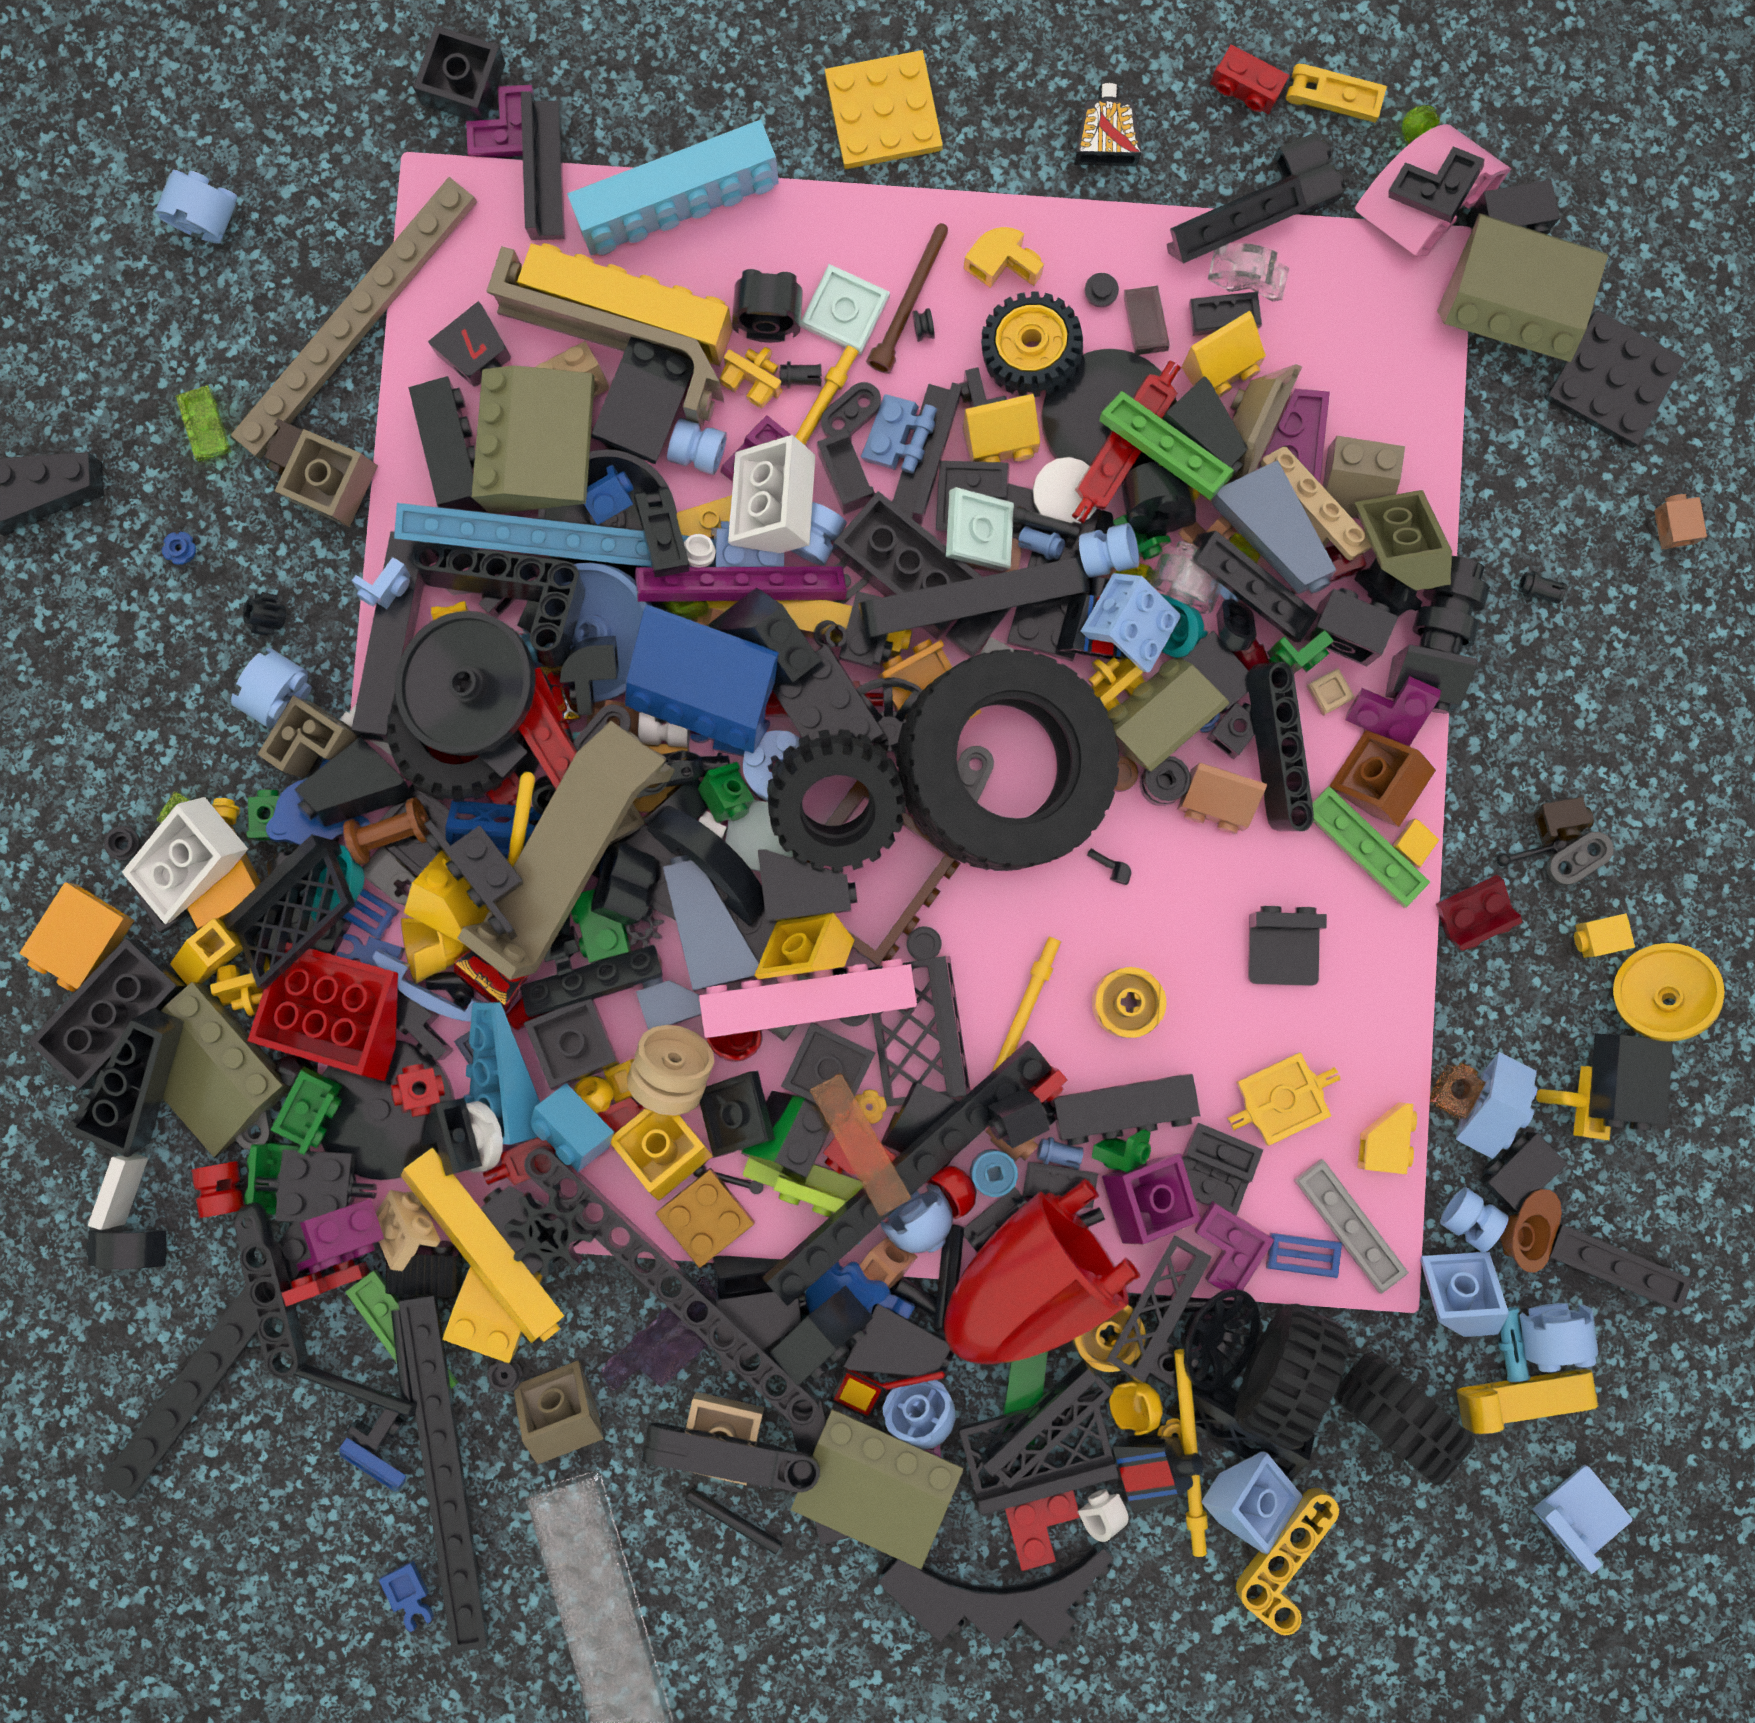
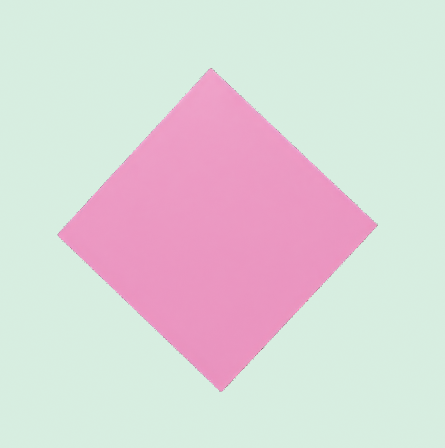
M405 152L401 157L394 241L448 177L452 178L473 195L477 203L387 309L373 460L378 467L371 482L363 580L371 585L374 584L383 571L390 532H395L397 503L438 507L408 387L448 376L454 389L460 387L466 407L462 408L461 412L463 417H468L473 436L469 437L470 444L476 448L481 383L478 386H472L439 358L428 343L431 338L479 301L511 356L510 360L503 367L513 365L536 367L538 364L546 362L567 349L586 341L611 387L624 351L497 313L499 304L494 295L487 293V288L500 248L504 246L514 249L523 267L531 243L542 246L543 243L551 244L558 247L562 253L573 257L575 254H582L593 259L595 264L607 267L608 264H613L625 269L627 274L640 278V275H648L657 279L660 285L673 288L674 285L682 286L689 289L693 293L692 295L704 299L706 296L719 298L725 302L726 306H729L731 322L735 283L742 278L744 270L755 269L769 274H778L780 272L795 274L797 276V283L803 290L802 320L828 265L831 264L889 291L890 297L862 355L858 354L846 374L848 376L847 381L841 390L837 389L828 407L853 385L860 382H868L879 390L881 402L884 394L915 402L919 406L916 416H919L928 384L950 390L952 382L957 384L964 382L965 370L977 367L979 368L986 400L1006 396L1007 400L1021 397L1017 390L1012 394L1006 391L1004 385L1000 387L995 383L994 377L991 378L987 371L982 354L983 326L986 327V319L989 314L994 315L993 309L998 304L1004 307V300L1010 296L1013 301H1016L1017 294L1025 292V296L1028 298L1031 297V291H1039V295L1042 298L1045 293L1052 294L1054 301L1059 297L1065 301L1066 307L1070 305L1074 310L1075 317L1077 316L1080 321L1083 334V354L1100 349L1125 350L1144 357L1162 372L1168 361L1175 362L1173 367L1177 364L1182 367L1190 347L1210 335H1193L1189 309L1190 299L1258 292L1262 326L1258 329L1266 357L1259 367L1261 371L1256 376L1246 382H1243L1240 378L1231 384L1232 389L1228 393L1220 397L1230 418L1232 419L1236 412L1235 409L1231 408V405L1239 388L1245 391L1251 380L1295 364L1302 366V369L1256 470L1260 466V462L1273 439L1295 389L1330 391L1320 484L1323 486L1328 447L1336 436L1405 446L1401 480L1396 494L1418 490L1424 491L1452 549V556H1457L1468 331L1444 324L1437 309L1471 234L1472 229L1470 227L1452 225L1433 247L1428 256H1418L1411 253L1367 219L1295 214L1183 264L1168 253L1166 244L1173 241L1170 228L1209 212L1213 208L778 178L779 184L774 185V188L767 193L760 195L756 193L743 197L739 203L733 206L726 207L722 205L711 209V212L702 218L694 219L690 217L680 221L679 225L667 231L659 229L649 233L645 239L639 242L630 243L628 241L617 245L616 249L608 254L590 255L567 193L632 168L562 163L565 239L531 240L525 229L523 160ZM940 223H944L948 227L947 236L912 311L917 310L918 313H923L926 308H930L935 339L925 336L922 341H917L911 311L894 348L896 351V362L891 373L879 372L871 368L866 363L871 349L877 347L878 343L883 342L935 227ZM999 227H1010L1024 233L1021 248H1029L1040 256L1041 262L1044 263L1042 276L1034 286L1006 267L990 288L963 269L965 256L979 237L987 231ZM1096 273H1107L1113 276L1119 286L1116 300L1107 307H1096L1089 303L1085 297L1086 282ZM801 327L800 333L793 338V333L785 335V341L776 343L754 341L746 338V331L739 328L738 334L732 330L725 354L730 349L745 358L749 348L759 354L764 347L772 350L770 361L778 365V369L773 376L779 380L780 364H787V361H791V365L821 364V386L791 385V389H787V385H781L780 388L783 391L779 398L772 397L763 409H760L746 398V395L753 386L752 383L743 379L736 392L721 385L724 402L711 399L715 401L714 411L710 421H704L701 430L703 431L708 427L727 432L726 445L720 465L715 475H711L695 468L693 461L689 465L683 466L667 460L668 447L674 427L679 418L686 419L683 405L693 376L691 374L656 464L644 460L667 483L673 495L677 512L732 495L733 482L720 472L721 467L744 443L745 437L766 415L791 435L795 436L825 385L824 378L830 367L836 366L845 348ZM1032 341L1025 346L1035 347L1040 343ZM724 356L720 366L710 363L718 379L725 367ZM1181 368L1171 383L1178 393L1176 395L1177 402L1193 387ZM609 389L593 399L591 434ZM1045 390L1040 391V397H1034L1040 435L1038 452L1034 453V457L1025 461L1016 462L1014 458L1001 461L1010 465V484L1031 490L1039 472L1045 465L1055 460L1046 444L1042 430V407L1046 395ZM962 397L958 404L941 461H970L963 433L965 409H969L970 405L969 402L963 403ZM866 398L858 401L860 407H867L870 404V401ZM875 415L852 435V445L869 486L873 487L875 494L879 491L893 502L904 458H899L895 470L865 462L861 458L876 418ZM820 419L805 445L815 454L812 502L823 505L843 517L847 521L846 528L864 507L843 515L818 455L817 442L827 438L822 431ZM836 420L833 422L832 426L833 428L839 430L842 429L845 426V424L841 420ZM910 429L905 445L911 443L914 430ZM591 437L590 451L608 449L601 441ZM938 470L923 523L919 525L946 546L947 532L936 530ZM1122 485L1119 486L1108 506L1103 509L1104 511L1111 512L1114 520L1122 515H1126ZM1202 495L1195 500L1196 521L1207 531L1222 515L1213 506L1212 502ZM538 509L499 513L502 515L538 519ZM1352 518L1365 532L1360 519ZM1233 527L1231 530L1235 535L1229 542L1292 592L1287 581ZM1181 529L1167 533L1171 543L1161 547L1163 550L1162 554L1144 561L1143 557H1139L1138 568L1119 572L1113 567L1110 574L1098 576L1108 579L1111 578L1113 573L1143 576L1160 594L1172 597L1197 609L1203 618L1204 629L1208 631V634L1214 631L1220 638L1216 614L1225 599L1215 587L1218 581L1191 561L1196 552L1191 551L1184 544L1183 538L1178 534ZM1329 541L1326 547L1332 546L1334 544L1331 541ZM1022 548L1019 569L1028 567L1031 550ZM1372 548L1363 553L1367 565L1362 570L1370 568L1376 558ZM485 549V550H492V551H498V552H505V553H512V554H519V555H526V556H533V557H540V558L551 559L549 556H546V555H537V554H528V553H519V552H510V551H501V550ZM792 551L784 552V567L821 566L798 556ZM831 553L825 566H836L841 560ZM846 566L843 569L844 574H848L851 578V584L847 587L848 591L862 577ZM974 569V570H975L977 573H979L982 577H984V576H989V575H994V574H999V573H994V572H988V571H983V570ZM1356 575L1331 582L1329 586L1314 594H1311L1310 590L1301 594H1295L1315 611L1319 602L1333 589H1349L1359 595V600L1369 604L1372 601L1367 596L1368 592L1354 580ZM533 577L528 581L535 580L537 577ZM424 582L414 636L424 626L433 621L431 607H449L458 602L466 601L468 611L488 614L479 605V602L482 600V594L452 595L445 588L432 587ZM869 583L860 590V592L885 597ZM1424 589L1418 590L1416 596L1422 601L1421 607L1430 606L1431 601L1423 596ZM856 594L845 604L853 606ZM515 599L497 619L506 623L515 631L523 632V629L517 626L527 600ZM363 600L360 602L351 710L358 699L376 604L372 607ZM1242 600L1239 601V602L1243 603L1244 605H1246L1247 607H1249V606H1248L1247 604H1245ZM676 601L682 611L677 616L684 614L686 619L690 620L695 610H699L697 606L698 601ZM1013 607L990 637L1015 650L1032 651L1006 644L1016 607ZM1250 608L1254 614L1256 638L1259 644H1264L1266 654L1283 637L1287 638L1297 652L1310 643L1304 640V638L1301 642L1294 643ZM1407 610L1398 617L1383 654L1367 667L1327 650L1330 654L1307 673L1301 668L1294 674L1312 802L1331 784L1366 730L1346 721L1347 712L1361 688L1385 697L1392 657L1408 645L1419 646L1421 637L1412 630L1417 611ZM958 619L953 621L938 640L922 627L910 629L913 631L908 650L901 649L900 656L903 661L915 654L912 650L913 647L929 638L933 644L942 640L945 645L942 649L952 667L971 658V656L946 638V634ZM805 637L815 652L822 648L816 643L814 638ZM987 639L986 642L983 644V646L979 649V651L975 654V656L981 654V652H982L984 646L986 645L988 639ZM842 646L831 647L839 659ZM1033 651V652H1034V655L1042 654V653ZM1161 652L1152 670L1149 673L1143 672L1141 674L1144 681L1147 682L1159 672L1160 667L1165 662L1175 657ZM1075 654L1072 662L1046 655L1056 659L1057 663H1063L1078 673L1077 676L1080 679L1083 678L1090 686L1092 685L1088 679L1096 673L1092 667V662L1096 659H1100L1105 664L1110 661L1108 659ZM839 660L851 680L859 681L861 685L878 679L877 675L885 671L882 664L886 662L883 661L881 662L880 669L876 670ZM1339 668L1355 698L1335 710L1322 715L1306 686ZM883 687L873 689L867 693H882ZM1125 690L1116 696L1120 704L1130 697ZM1249 692L1237 701L1240 706L1244 703L1251 705ZM626 693L611 699V701L625 703ZM883 693V707H882V706H874V707L878 710L879 713L884 711V693ZM1385 697L1391 701L1395 700V698ZM1003 705L980 708L982 713L968 720L960 734L957 746V763L961 754L967 748L972 746L986 748L993 756L994 766L977 803L999 816L1026 818L1045 803L1054 787L1057 774V759L1053 743L1042 725L1035 718L1020 709ZM1228 710L1223 714L1220 712V719L1218 722L1215 723V727L1224 717V715L1228 712ZM1431 711L1410 747L1418 749L1436 771L1400 827L1371 816L1339 795L1391 845L1397 840L1408 822L1414 818L1422 822L1440 839L1420 868L1412 864L1430 883L1406 908H1403L1314 822L1306 831H1276L1272 829L1267 820L1264 794L1249 828L1244 831L1238 830L1237 834H1232L1219 830L1217 828L1218 823L1205 819L1204 823H1197L1184 818L1185 812L1177 810L1181 797L1174 803L1166 806H1156L1148 802L1142 795L1139 787L1140 777L1145 768L1135 762L1138 768L1136 783L1126 791H1114L1115 795L1110 808L1104 812L1106 816L1098 828L1094 831L1092 830L1091 836L1079 847H1075L1072 852L1051 862L1013 871L985 870L972 867L967 862L965 864L960 862L961 864L949 880L943 876L937 884L936 888L941 892L931 906L928 908L923 904L915 915L920 921L914 929L926 926L933 928L940 935L942 946L936 957L950 956L970 1090H973L992 1072L1032 977L1029 973L1033 963L1039 960L1048 936L1061 941V944L1051 965L1054 970L1049 981H1045L1017 1049L1028 1040L1034 1044L1051 1066L1063 1073L1068 1081L1062 1085L1063 1091L1059 1096L1183 1074H1193L1201 1116L1192 1117L1193 1124L1172 1127L1171 1121L1158 1123V1130L1151 1131L1149 1144L1151 1145V1153L1148 1160L1181 1153L1182 1156L1197 1123L1263 1149L1253 1180L1251 1183H1248L1237 1216L1269 1236L1271 1232L1340 1242L1293 1180L1318 1160L1323 1159L1409 1272L1384 1293L1380 1294L1343 1245L1338 1278L1266 1268L1269 1258L1267 1251L1243 1290L1250 1294L1255 1302L1297 1303L1306 1306L1415 1313L1419 1310L1422 1265L1420 1259L1422 1257L1439 925V913L1436 903L1440 902L1449 713L1442 714ZM581 715L580 720L569 724L572 736L573 732H581L587 726V715ZM765 717L766 720L770 721L767 732L775 730L789 731L802 738L790 717ZM1240 721L1234 722V729L1237 732H1244L1245 725ZM690 730V736L691 734L700 735L699 733ZM1199 730L1170 755L1182 760L1189 771L1200 762L1262 782L1255 735L1235 759H1232L1207 739L1212 730L1209 732H1201ZM690 738L689 752L696 753L701 757L717 756L718 753H722L723 756H729L730 764L738 762L740 766L738 771L753 798L758 801L767 802L756 796L750 789L743 773V757L714 751V740L697 743ZM364 740L404 778L393 756L370 740ZM661 741L660 744H667V742ZM887 752V757L892 758L896 766V757L894 753ZM972 759L969 762L972 770L978 771L982 768V762L979 759ZM539 764L534 774L535 782L540 777L547 775L541 764ZM834 775L817 781L807 790L802 799L804 813L815 822L825 825L857 779L844 775ZM704 777L698 778L700 782H702ZM405 779L407 786L409 788L412 785V783L409 780ZM485 794V797L477 800L474 797L464 799L467 802L491 803ZM445 798L443 801H439L450 809L453 799ZM863 799L846 823L854 820L864 811L869 802L867 799ZM393 805L363 814L362 816L373 824L380 821ZM906 808L905 813H907V814L910 815L912 818H914L912 814H909V812H908V810H907V808ZM458 813L457 815L460 819L464 820L475 818L473 814ZM640 813V814H641L642 817H644L647 813ZM497 817L493 820L506 823L511 819L508 817ZM729 819L722 821L721 825L728 827ZM902 826L900 832H894L895 842L890 849L885 847L880 849L881 857L876 861L871 862L868 858L862 861V868L853 870L852 865L843 866V872H839L847 875L848 883L855 882L858 903L851 904V912L835 913V915L849 932L874 950H877L945 856L904 826ZM344 836L339 837V844L348 849ZM380 847L370 850V856H372ZM1092 848L1114 861L1128 864L1132 872L1129 883L1123 885L1110 880L1113 869L1107 868L1087 856L1090 849ZM824 866V868L832 870L830 866ZM752 870L762 885L761 873ZM591 875L582 892L595 889L599 879ZM365 878L364 889L399 910L397 916H394L390 927L385 930V935L381 940L404 948L401 918L412 917L403 913L404 905L393 901ZM406 884L403 888L406 892V896H408L410 892V885ZM361 895L358 896L357 901L383 917L386 915L387 912ZM1260 906H1281L1282 913H1295V907L1317 908V914H1327V928L1320 930L1319 981L1316 985L1253 984L1249 981V914L1260 912ZM354 907L349 911L376 929L380 924ZM655 910L653 918L655 920H664L665 922L658 926L657 932L662 935V939L653 937L649 940L650 945L656 947L662 960L663 981L670 980L693 991L677 923L674 919ZM570 912V927H575L579 943V938L582 937L580 926L575 924ZM641 919L640 924L635 926V931L641 932L645 936V930L650 928V923L644 922ZM351 923L346 933L360 938L365 946L369 936L375 938ZM902 933L895 944L900 948L891 960L902 959L903 963L918 961L908 952L907 939L909 936L905 933ZM343 939L337 952L349 954L353 951L354 945L351 941ZM639 940L635 946H631V950L644 948L642 940ZM580 947L579 952L574 953L570 957L572 969L592 964L588 962L587 957H583ZM851 948L843 968L847 969L846 967L861 964H867L868 968L879 967ZM404 949L401 960L408 963ZM543 960L537 972L531 974L525 984L556 975L557 967L555 961L545 962ZM451 965L447 967L446 970H442L438 973L454 972V965ZM928 966L915 968L912 971L914 986L921 992L930 981ZM1124 967L1144 969L1158 980L1165 991L1166 1011L1164 1017L1146 1035L1136 1038L1114 1036L1101 1028L1092 1011L1093 991L1102 977L1114 970ZM408 969L404 978L413 982L410 970ZM811 972L797 974L805 975L812 979ZM755 976L723 985H727L728 991L742 989L741 982L760 979H757ZM776 977L762 979L763 986L777 984ZM426 979L419 982L418 985L426 988ZM642 983L634 985L632 988L594 999L619 1064L635 1058L634 1055L638 1042L643 1033L648 1031L636 991L644 989ZM930 988L926 995L933 1000ZM473 989L475 998L483 1002H489ZM706 989L693 991L699 995L707 994ZM430 990L452 1002L454 1001L446 990ZM521 991L506 1013L522 998ZM1127 993L1126 998L1121 999V1005L1126 1006V1012L1128 1013L1130 1008L1137 1005L1136 1000L1130 998V993ZM922 999L911 1015L928 1026L935 1016L934 1006ZM898 1010L885 1011L881 1014L882 1024L894 1031L905 1015ZM870 1014L865 1023L859 1026H848L841 1022L839 1018L812 1022L875 1052L856 1095H861L864 1090L871 1089L877 1091L879 1096L884 1097L872 1014ZM440 1015L430 1026L448 1043L453 1051L444 1060L437 1061L443 1067L451 1082L455 1099H460L464 1095L469 1094L471 1078L466 1076L468 1062L454 1041L470 1031L471 1022ZM702 1015L673 1025L696 1032L707 1041L704 1035ZM908 1019L897 1035L913 1046L924 1030ZM811 1023L798 1024L784 1042L768 1029L762 1030L763 1041L757 1053L743 1061H727L713 1052L714 1065L706 1086L750 1071H758L765 1101H767L772 1090L802 1097L781 1087ZM935 1023L931 1030L938 1034L937 1024ZM510 1025L539 1101L542 1102L555 1091L549 1088L526 1027L517 1031ZM396 1028V1040L414 1045L419 1043L410 1033L404 1035ZM883 1030L886 1042L890 1035ZM928 1033L917 1050L933 1061L940 1051V1044L937 1039ZM893 1039L886 1049L887 1058L898 1066L910 1051L896 1039ZM1298 1052L1302 1053L1308 1068L1316 1076L1332 1067L1337 1069L1338 1073L1334 1075H1340L1341 1081L1322 1088L1324 1101L1332 1115L1331 1117L1270 1146L1265 1144L1259 1129L1252 1122L1235 1131L1230 1127L1233 1123H1229L1227 1117L1245 1110L1244 1098L1238 1088L1237 1081ZM913 1053L902 1069L918 1081L929 1064ZM941 1057L936 1064L943 1069ZM318 1063L317 1073L323 1075L328 1065ZM889 1066L890 1077L895 1071L891 1066ZM933 1068L922 1084L937 1092L946 1091L945 1077ZM604 1071L592 1075L607 1080ZM900 1073L891 1083L893 1098L907 1097L912 1086V1082ZM575 1082V1083H573V1084H570L569 1086H570L572 1089H574L575 1085H576L578 1082ZM965 1096L951 1098L959 1102ZM614 1097L611 1100L610 1106L616 1104ZM1398 1102L1414 1104L1413 1111H1416L1418 1116L1416 1130L1411 1132L1410 1146L1414 1148V1161L1412 1167H1408L1407 1175L1357 1168L1360 1133ZM699 1103L696 1108L688 1113L680 1114V1116L712 1154ZM851 1103L845 1117L839 1114L836 1115L835 1122L814 1164L834 1171L824 1162L828 1157L823 1154V1151L849 1118L881 1143L895 1111L899 1113L902 1105L887 1107L886 1111L883 1112V1118L878 1123L870 1124L869 1122L861 1123L855 1118V1109H853ZM867 1104L866 1109L872 1110V1104ZM1056 1121L1049 1125L1050 1130L1038 1135L1033 1140L1038 1144V1147L1042 1138L1048 1140L1049 1137L1054 1138V1142L1068 1145L1067 1140H1060L1058 1138ZM989 1126L961 1150L948 1166L964 1170L970 1177L971 1163L978 1153L987 1149L1002 1151L990 1141L992 1137L985 1132ZM1136 1127L1123 1129L1124 1136L1117 1138L1127 1142L1130 1136L1137 1133ZM1102 1133L1089 1135V1142L1070 1145L1078 1148L1082 1147L1084 1150L1082 1162L1078 1170L1098 1173L1096 1191L1099 1197L1094 1199L1093 1208L1083 1207L1076 1214L1080 1216L1100 1207L1105 1220L1088 1228L1101 1243L1115 1266L1121 1263L1124 1258H1127L1135 1265L1140 1274V1278L1135 1279L1126 1286L1127 1293H1143L1174 1235L1212 1256L1191 1297L1211 1299L1222 1291L1207 1282L1205 1277L1223 1249L1194 1231L1198 1223L1144 1245L1122 1243L1102 1179L1103 1175L1116 1170L1109 1169L1103 1162L1092 1158L1093 1146L1104 1140ZM530 1140L522 1141L511 1145L503 1144L502 1152H505ZM321 1143L317 1148L310 1147V1151L326 1152ZM611 1144L605 1152L579 1171L672 1260L694 1262L655 1214L697 1179L693 1173L658 1201L647 1191ZM885 1146L895 1155L899 1156L901 1154L900 1152ZM1038 1147L1026 1161L1019 1157L1015 1162L1018 1170L1015 1188L1021 1195H1023L1028 1161L1043 1164V1160L1037 1159ZM742 1150L721 1157H712L703 1164L708 1170L712 1168L713 1171L749 1182L754 1181L743 1176L748 1157L741 1154ZM500 1157V1160H499L498 1164L495 1165L494 1167H497V1166L501 1165V1157ZM1049 1162V1163L1047 1164V1165H1053V1166H1059V1167H1065V1168L1074 1169V1168H1072V1167H1068V1166H1064V1165H1060V1164H1056V1163H1052V1162ZM467 1170L454 1174L480 1209L485 1205L483 1199L498 1187L504 1190L508 1186L523 1193L529 1192L534 1199L546 1205L549 1203V1195L532 1179L514 1186L508 1178H504L488 1186L485 1180L498 1175L497 1173L486 1178L483 1177L484 1171L473 1173ZM844 1170L842 1174L868 1183L875 1172L850 1175ZM355 1175L356 1183L377 1185V1190H363V1192H375L377 1194L375 1199L355 1197L352 1205L371 1199L375 1212H377L390 1190L405 1193L413 1191L402 1177L376 1180ZM569 1178L561 1181V1192L567 1197L575 1196L578 1189L575 1181ZM722 1181L752 1217L755 1224L716 1256L783 1259L829 1217L812 1211L813 1204L800 1200L799 1205H794L780 1200V1192L774 1191V1187L763 1184L762 1192L760 1194H753L748 1188ZM926 1182L917 1191L920 1195L929 1192L926 1186L931 1184ZM976 1188L977 1194L974 1207L963 1217L953 1218L952 1224L960 1225L964 1228L1001 1197L984 1195ZM1024 1197V1199H1025L1027 1202H1028L1030 1199H1032V1198ZM1196 1202L1200 1217L1202 1218L1208 1206ZM588 1203L586 1215L592 1221H600L604 1214L602 1207L597 1203ZM428 1212L440 1241L452 1242ZM887 1217L883 1222L887 1223L889 1218ZM880 1224L864 1237L860 1244L854 1246L838 1261L841 1267L844 1268L850 1262H857L860 1265L870 1250L888 1237ZM617 1227L612 1230V1240L616 1244H628L630 1237L626 1229ZM965 1236L963 1237L960 1277L977 1254ZM595 1238L592 1242L583 1240L574 1247V1251L580 1254L613 1256ZM1279 1242L1278 1248L1333 1255V1249L1286 1242ZM942 1247L931 1253L928 1251L915 1253L918 1258L903 1277L939 1279ZM1176 1247L1171 1256L1174 1272L1184 1271L1193 1255ZM641 1252L637 1257L655 1259L649 1252ZM1277 1255V1262L1331 1269L1332 1263ZM713 1258L707 1263H713ZM1167 1266L1161 1276L1169 1275ZM1182 1276L1176 1277L1177 1282H1179ZM1171 1279L1157 1282L1154 1288L1155 1295L1171 1296L1174 1292ZM1229 1297L1223 1300H1234V1297Z

